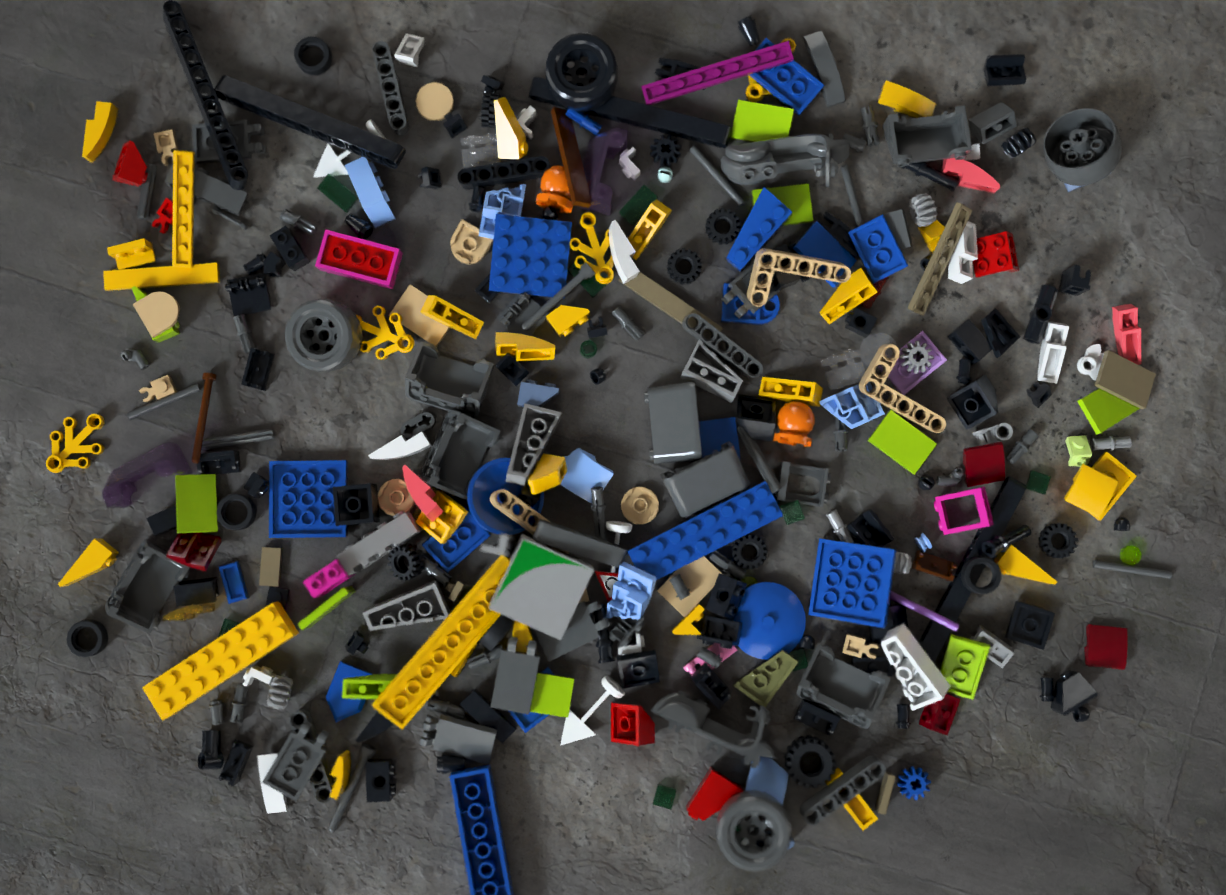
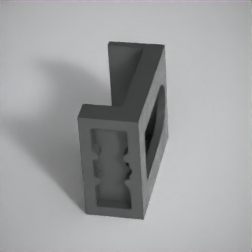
M782 461L778 477L781 490L776 492L775 500L823 507L824 503H827L828 492L825 491L826 485H829L831 480V473H828L829 468L811 467ZM789 473L816 478L820 483L819 492L811 496L786 492Z

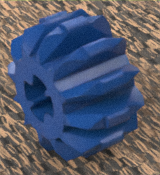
M910 766L909 772L904 768L903 772L905 775H898V778L902 780L897 782V786L902 787L900 793L906 794L907 799L913 796L915 800H918L919 794L924 798L925 794L923 791H930V788L926 786L931 783L930 779H926L928 773L922 772L921 767L915 770L913 766ZM911 781H917V785H911L910 783Z

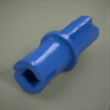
M571 109L566 111V116L578 123L580 128L584 127L594 136L600 131L599 129H601L602 125L589 118L588 114L585 115L580 111Z

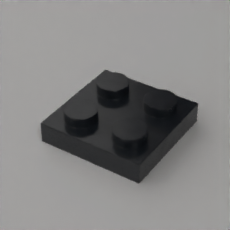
M1016 601L1005 638L1044 650L1055 613Z
M655 649L617 656L622 689L660 682Z

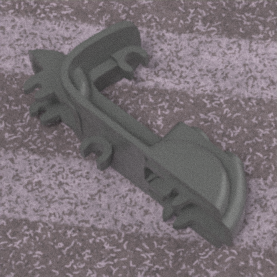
M804 134L732 145L726 148V155L721 158V169L730 181L739 185L758 184L766 179L775 178L780 173L814 169L817 177L826 175V187H830L831 178H834L835 174L838 173V164L844 162L849 157V142L847 140H834L833 134H829L828 137L822 134Z
M682 691L674 692L661 698L651 709L652 713L669 721V730L675 724L677 725L675 732L685 728L710 740L711 742L708 743L707 750H710L712 745H716L718 747L717 755L721 753L723 746L744 755L745 765H749L752 760L751 768H756L759 765L760 756L776 758L769 744L761 740L763 727H767L771 716L768 715L769 711L765 709V706H760L758 709L754 706L750 707L755 712V716L753 718L746 716L748 721H753L749 736L706 718L710 711L707 703L699 699L695 702L689 699L690 695Z

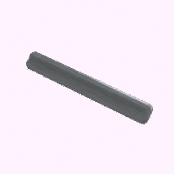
M741 426L738 427L737 432L771 493L781 490V485L755 439H752Z
M264 429L203 439L201 450L274 439L273 429Z

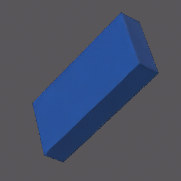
M239 561L220 566L219 571L228 603L231 604L248 599L249 596Z

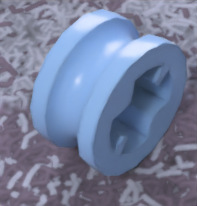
M922 533L919 538H914L917 546L923 553L926 552L927 548H932L925 534Z

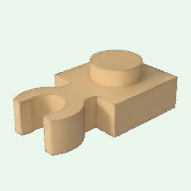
M172 129L154 133L157 152L163 153L161 160L165 165H168L167 159L169 157H172L173 160V150H178L175 131Z
M170 375L150 382L151 388L144 387L139 390L140 393L148 392L149 394L147 398L143 399V402H151L155 396L159 400L177 392Z
M847 633L842 653L862 658V654L865 653L869 658L875 659L876 654H872L870 648L878 649L879 645L877 643L865 644L866 638Z

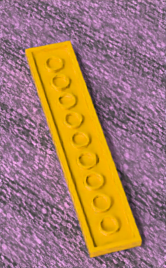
M500 555L372 703L373 708L403 730L501 615L489 609V603L500 579L509 566L510 561L505 556Z

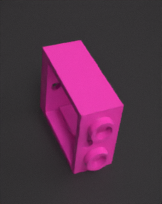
M985 486L935 497L934 508L936 512H939L940 520H938V524L944 535L988 527L994 524ZM974 494L981 522L950 528L944 500Z
M337 559L303 581L313 598L326 595L356 574L348 576Z

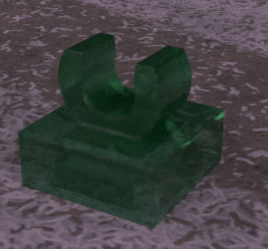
M657 784L652 804L671 810L676 789Z

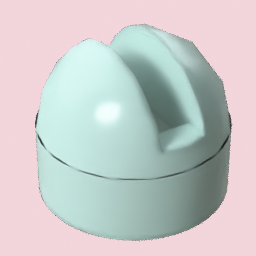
M664 166L658 170V179L661 182L667 183L672 179L673 172L669 167ZM661 171L670 173V175L661 173Z

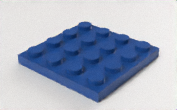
M496 214L489 291L523 294L526 292L528 295L553 297L566 285L572 222Z
M269 461V538L347 537V525L336 526L333 487L347 486L348 461Z
M819 538L808 615L886 628L897 550Z

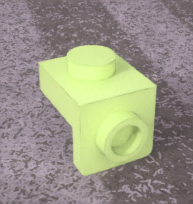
M1087 436L1067 437L1065 442L1070 455L1069 466L1081 467L1082 464L1087 465L1092 456Z

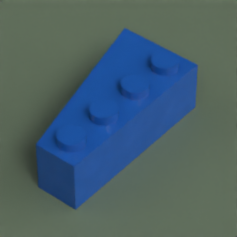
M763 187L726 257V260L740 273L793 213L765 187Z

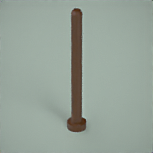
M203 373L202 377L205 383L192 454V463L198 464L200 461L212 384L217 378V375L213 373Z

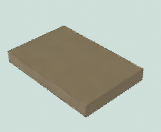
M1108 350L1104 352L1094 386L1140 409H1145L1156 374Z

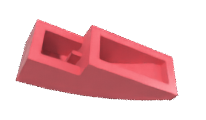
M943 159L941 172L948 176L959 178L958 186L995 193L1000 189V184L992 176L973 163L964 159Z
M1133 304L1112 307L1113 326L1118 355L1140 365L1141 328L1138 326V308Z
M404 465L402 468L407 489L420 510L433 523L443 512L438 504L432 500L436 494L422 479Z

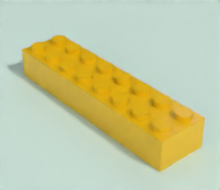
M278 601L273 602L142 688L163 721L298 635L299 632L281 603Z

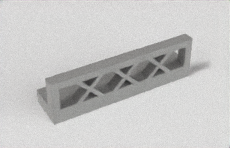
M500 534L498 548L482 545L481 551L511 557L517 539L509 535Z

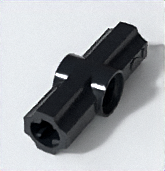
M1044 284L1041 286L1034 308L1030 312V320L1023 337L1027 342L1040 344L1047 322L1052 317V308L1059 291L1056 287ZM1038 310L1044 313L1043 319L1039 318Z

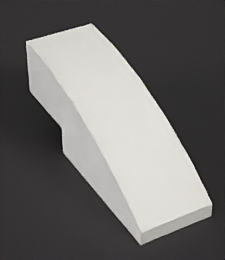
M614 220L609 226L610 251L617 273L623 284L637 277L640 271L632 260L636 252L617 221Z
M969 221L962 232L948 265V279L961 284L973 279L972 261L978 259L976 224Z
M1051 321L1047 322L1040 350L1038 381L1057 384L1066 351L1065 342L1069 330L1068 325Z
M424 432L418 433L409 440L400 435L368 456L370 459L375 460L398 459L419 453L431 447L432 444Z
M279 753L258 756L260 782L267 813L288 811L287 796L262 783Z

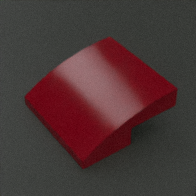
M1002 442L964 449L963 464L965 466V484L967 487L1005 480V457Z
M202 532L178 533L166 556L185 566L206 571L222 541L218 536L202 534Z
M1088 624L1086 626L1087 646L1084 647L1085 666L1125 670L1128 650L1127 628Z

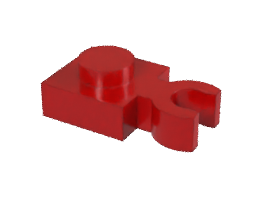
M167 197L156 212L160 218L152 223V226L155 228L161 224L162 228L159 232L164 234L169 229L168 224H173V200Z

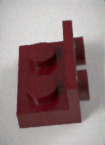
M945 694L943 699L926 705L921 714L919 725L948 736L961 699Z

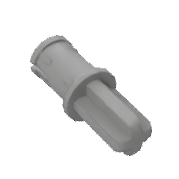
M1108 436V438L1091 439V449L1093 451L1103 449L1113 451L1116 448H1129L1132 446V439L1129 436Z
M837 509L826 514L834 528L833 532H836L840 541L854 543L846 528L847 524L843 523Z

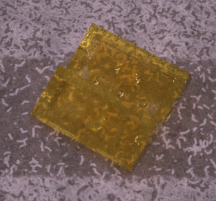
M215 603L180 608L164 615L163 620L184 621L194 619L195 613L215 611Z

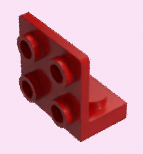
M1005 231L977 238L978 259L973 261L976 277L1004 271H1019L1013 233Z

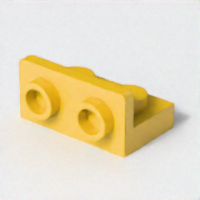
M145 238L107 247L108 255L116 259L119 270L156 261L153 245Z

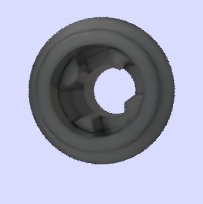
M751 15L737 22L739 25L738 29L750 46L760 42L755 19H752Z
M349 214L345 218L344 222L358 238L366 240L371 236L373 232L371 223L353 214Z
M443 754L437 757V772L445 774L465 769V758Z

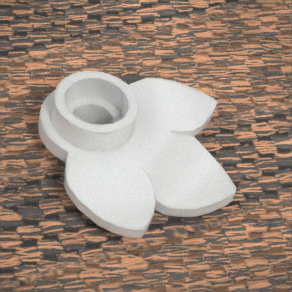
M1100 344L1088 347L1085 355L1077 362L1078 371L1084 375H1089L1094 381L1097 379L1104 353H1101ZM1085 362L1089 364L1088 369L1084 367Z

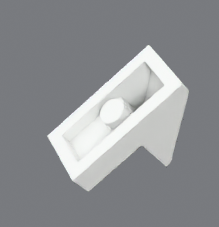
M406 33L395 53V58L402 64L418 67V57L424 45V37Z

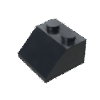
M368 483L333 487L336 526L380 522L377 484Z

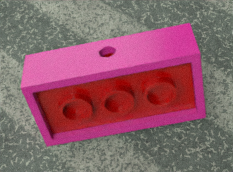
M325 229L315 267L320 271L393 290L403 253L398 248Z

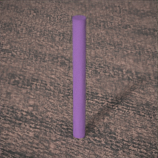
M891 591V600L954 631L958 630L959 624Z

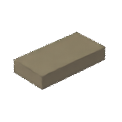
M262 547L259 586H280L283 548Z
M885 772L875 806V810L884 815L888 809L896 778L890 772Z

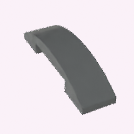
M822 31L804 36L803 40L808 54L812 57L820 82L824 84V88L821 91L827 108L845 102L840 75L831 49Z

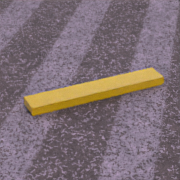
M173 150L172 267L193 268L195 152Z
M218 263L193 264V268L164 266L103 271L104 290L106 291L132 289L131 287L134 286L138 288L220 283Z

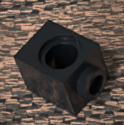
M856 308L853 312L850 311L845 319V322H847L845 328L866 338L869 336L877 318ZM856 318H861L863 320V327H859L856 325Z

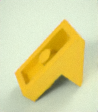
M938 220L928 226L918 227L932 254L945 228Z
M698 603L671 631L675 635H702L691 623L693 621L697 623L704 616L702 612L705 609Z

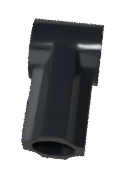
M221 730L202 731V752H200L197 760L199 769L222 768L224 756L220 752Z

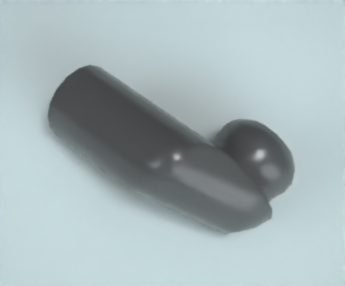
M126 349L121 353V358L124 361L137 362L141 370L150 366L140 350Z
M958 467L948 477L938 476L937 485L956 486L964 478V470Z

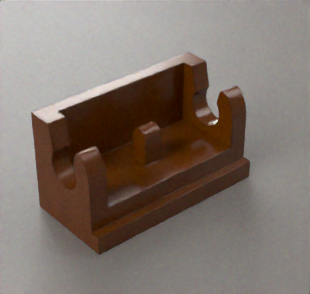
M917 550L911 568L947 581H953L954 575L952 573L957 568V565L954 562Z

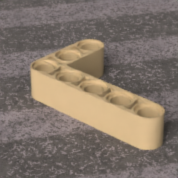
M762 248L755 256L747 298L756 307H761L767 302L774 270L839 283L847 282L850 279L851 270L841 262ZM770 254L769 261L762 263V257ZM783 258L789 259V262L786 266H781V260ZM803 261H807L806 268L800 270V264ZM821 265H825V271L818 273V268ZM843 268L844 273L837 277V271ZM762 273H765V279L761 282H758V276ZM761 292L760 299L753 300L754 294Z
M893 344L881 345L860 380L859 390L866 396L921 427L935 433L942 432L946 427V421L943 417L884 384L899 358L900 350ZM890 347L892 349V355L891 357L887 358L885 355V351L887 350V348ZM878 365H881L883 371L877 375L875 369ZM871 381L873 389L868 392L866 384ZM885 391H888L890 396L888 400L884 401L882 395ZM904 400L906 406L903 410H900L899 403ZM920 409L922 416L916 419L915 413ZM934 419L938 420L936 428H932V421Z
M505 489L496 490L490 496V502L495 508L533 535L539 519L549 521ZM499 493L504 496L502 504L497 501ZM514 505H518L520 509L518 515L513 513ZM530 516H533L535 519L533 526H530L528 523ZM548 545L550 548L560 553H569L568 551Z

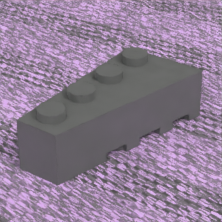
M173 163L165 179L168 187L172 189ZM198 168V170L194 169V195L201 201L210 204L212 202L216 207L240 216L248 198V193L245 192L246 189L235 190L227 184L228 181L219 176L213 178L209 176L208 171Z

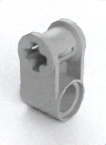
M1000 423L975 431L972 434L976 436L979 446L1008 440L1013 435V428L1008 423ZM1000 427H1003L1006 430V435L1004 437H1001L998 434V429Z

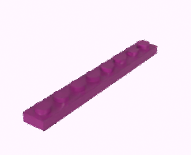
M789 41L641 87L646 105H652L794 61Z

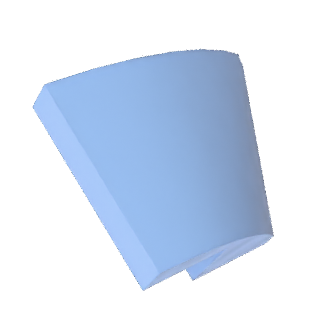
M521 184L520 187L509 189L507 187L499 191L486 192L479 230L480 237L494 239L496 214L521 216L526 184Z
M870 382L866 384V390L869 392L873 389ZM859 384L819 401L821 406L850 429L885 414L879 402L866 396L859 390Z
M577 448L570 455L564 456L567 473L560 485L592 503L591 488L603 487L604 490L614 473L613 470L597 463L594 455L581 448Z
M626 562L620 564L618 581L613 584L612 600L607 603L606 618L641 619L651 599L656 577Z
M760 756L759 765L756 768L750 767L745 791L756 790L765 792L773 796L783 806L789 774L772 758Z

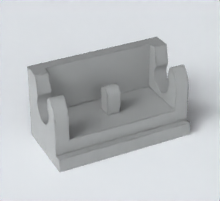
M981 625L977 628V634L970 638L971 640L989 644L990 649L987 658L1001 668L1014 655L1011 646Z

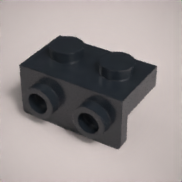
M1025 55L987 56L983 68L987 86L1025 85L1027 80L1023 67Z
M872 509L863 512L847 525V528L860 545L883 548L894 540L890 531L882 524Z
M704 615L702 635H697V639L703 640V644L714 645L715 642L720 643L722 648L732 649V646H739L743 622Z

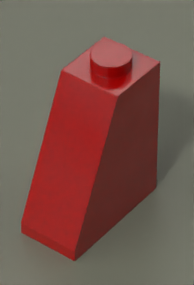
M710 767L686 805V809L689 811L688 815L695 820L699 818L704 821L721 810L729 798L745 790Z

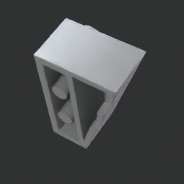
M699 339L680 378L688 382H694L696 386L732 403L743 380L726 364L724 365L716 357L717 355L713 351L711 352Z

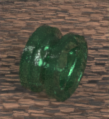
M590 340L584 341L580 346L581 355L587 359L595 356L597 352L596 344ZM593 346L592 350L594 349V352L586 354L583 347Z

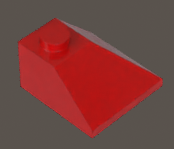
M129 140L123 144L112 180L138 187L142 183L145 184L148 173L146 172L147 166L133 141Z
M611 703V742L636 746L655 743V723L642 706Z

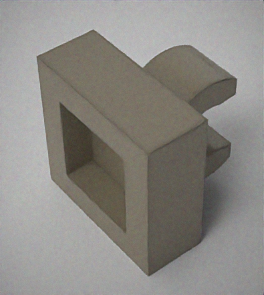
M457 581L456 584L449 582L445 589L451 592L449 599L460 603L470 591L471 586Z

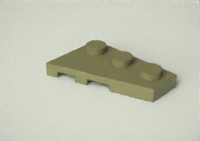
M781 650L738 680L733 686L760 706L766 707L799 661L786 651Z

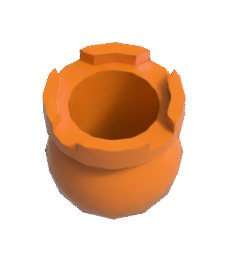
M561 165L552 166L544 172L541 178L540 188L543 193L537 194L536 204L544 209L548 205L560 209L559 213H571L573 205L572 201H570L571 197L564 167Z
M800 401L786 403L777 415V426L780 432L774 433L773 441L796 446V443L804 444V447H811L812 438H809L808 434L813 430L815 417L810 407Z

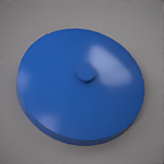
M499 458L482 465L472 476L467 490L468 507L474 520L485 530L498 535H513L526 530L495 508L490 502V496L496 490L505 489L516 497L520 493L522 485L505 482L511 458ZM544 491L541 492L539 501L531 507L539 514L543 508ZM499 493L497 501L502 504L504 496ZM514 505L513 513L518 515L520 509L518 505ZM530 516L528 519V523L531 526L535 522L533 516Z
M758 582L746 587L745 595L742 597L738 607V613L734 617V621L743 622L738 647L752 657L765 660L770 659L781 650L790 653L799 644L805 631L806 616L801 601L790 589L778 583Z

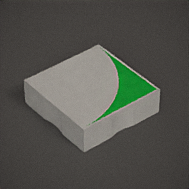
M521 534L510 558L509 566L491 598L489 609L561 640L590 580L594 567L576 557L555 551L547 544Z

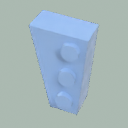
M361 157L346 164L345 168L361 205L373 226L377 228L396 219L388 203L390 199L386 191H383L381 188L384 185L380 177L375 175L377 169L373 161L369 162L367 158Z

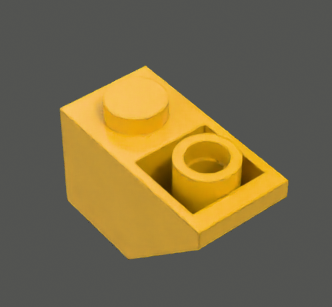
M560 305L549 313L546 319L559 337L563 335L566 337L574 331L573 327L578 324L581 326L588 321L590 311L585 308Z
M543 453L540 461L536 463L534 472L528 478V485H530L532 494H538L561 484L567 473L565 457Z

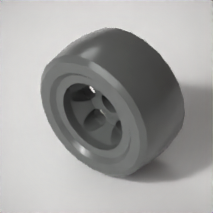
M1083 108L1062 115L1049 127L1044 138L1043 149L1047 165L1057 179L1069 185L1083 186L1100 181L1115 169L1122 154V143L1117 126L1107 114L1096 109ZM1096 143H1098L1100 145L1099 147H1093ZM1076 155L1074 159H1069L1070 156ZM1091 155L1090 158L1084 159V156Z
M315 299L298 306L290 315L285 329V341L291 356L303 367L318 372L338 370L351 363L357 356L363 340L362 327L356 314L346 305L330 299ZM318 318L322 320V325L320 326L316 323ZM330 322H332L335 327H331ZM310 330H313L314 336L312 338L309 337L308 334ZM316 343L320 345V349L318 351L314 349V345ZM329 345H332V346H333V348L331 349V351H328V346H329Z
M756 790L743 791L729 798L722 806L716 822V837L720 849L734 865L751 871L770 868L785 856L790 846L792 833L789 816L782 804L773 796ZM751 814V816L747 817L746 819L743 818L744 816ZM758 815L765 816V819L759 820ZM755 824L758 828L756 827L754 831H750L749 826ZM737 825L742 826V830L739 832L735 830ZM766 827H770L772 829V832L770 834H766L764 832ZM743 838L749 840L747 845H742L741 840ZM761 839L764 841V844L757 846L756 841Z

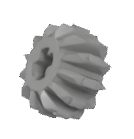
M921 193L910 199L909 213L916 225L925 227L936 221L937 207L930 195Z
M915 341L914 345L910 342L907 344L908 348H902L904 354L900 356V359H905V362L901 365H908V372L913 369L914 374H917L919 369L921 372H925L926 367H931L932 364L928 360L934 359V356L928 355L932 349L926 350V343L920 346L919 341ZM916 353L918 354L917 356H920L918 361H915L916 358H913V355Z
M896 552L893 573H909L912 557L902 552Z
M277 675L273 678L267 698L268 706L275 709L286 708L293 687V680L283 675Z

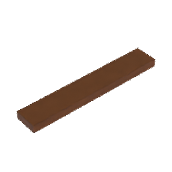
M553 107L551 115L572 205L589 208L592 205L572 119L566 116V109Z

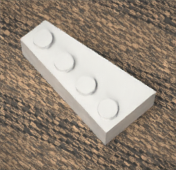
M904 624L890 629L881 641V645L890 664L895 667V675L902 682L903 692L906 697H909L912 711L943 699L950 684Z

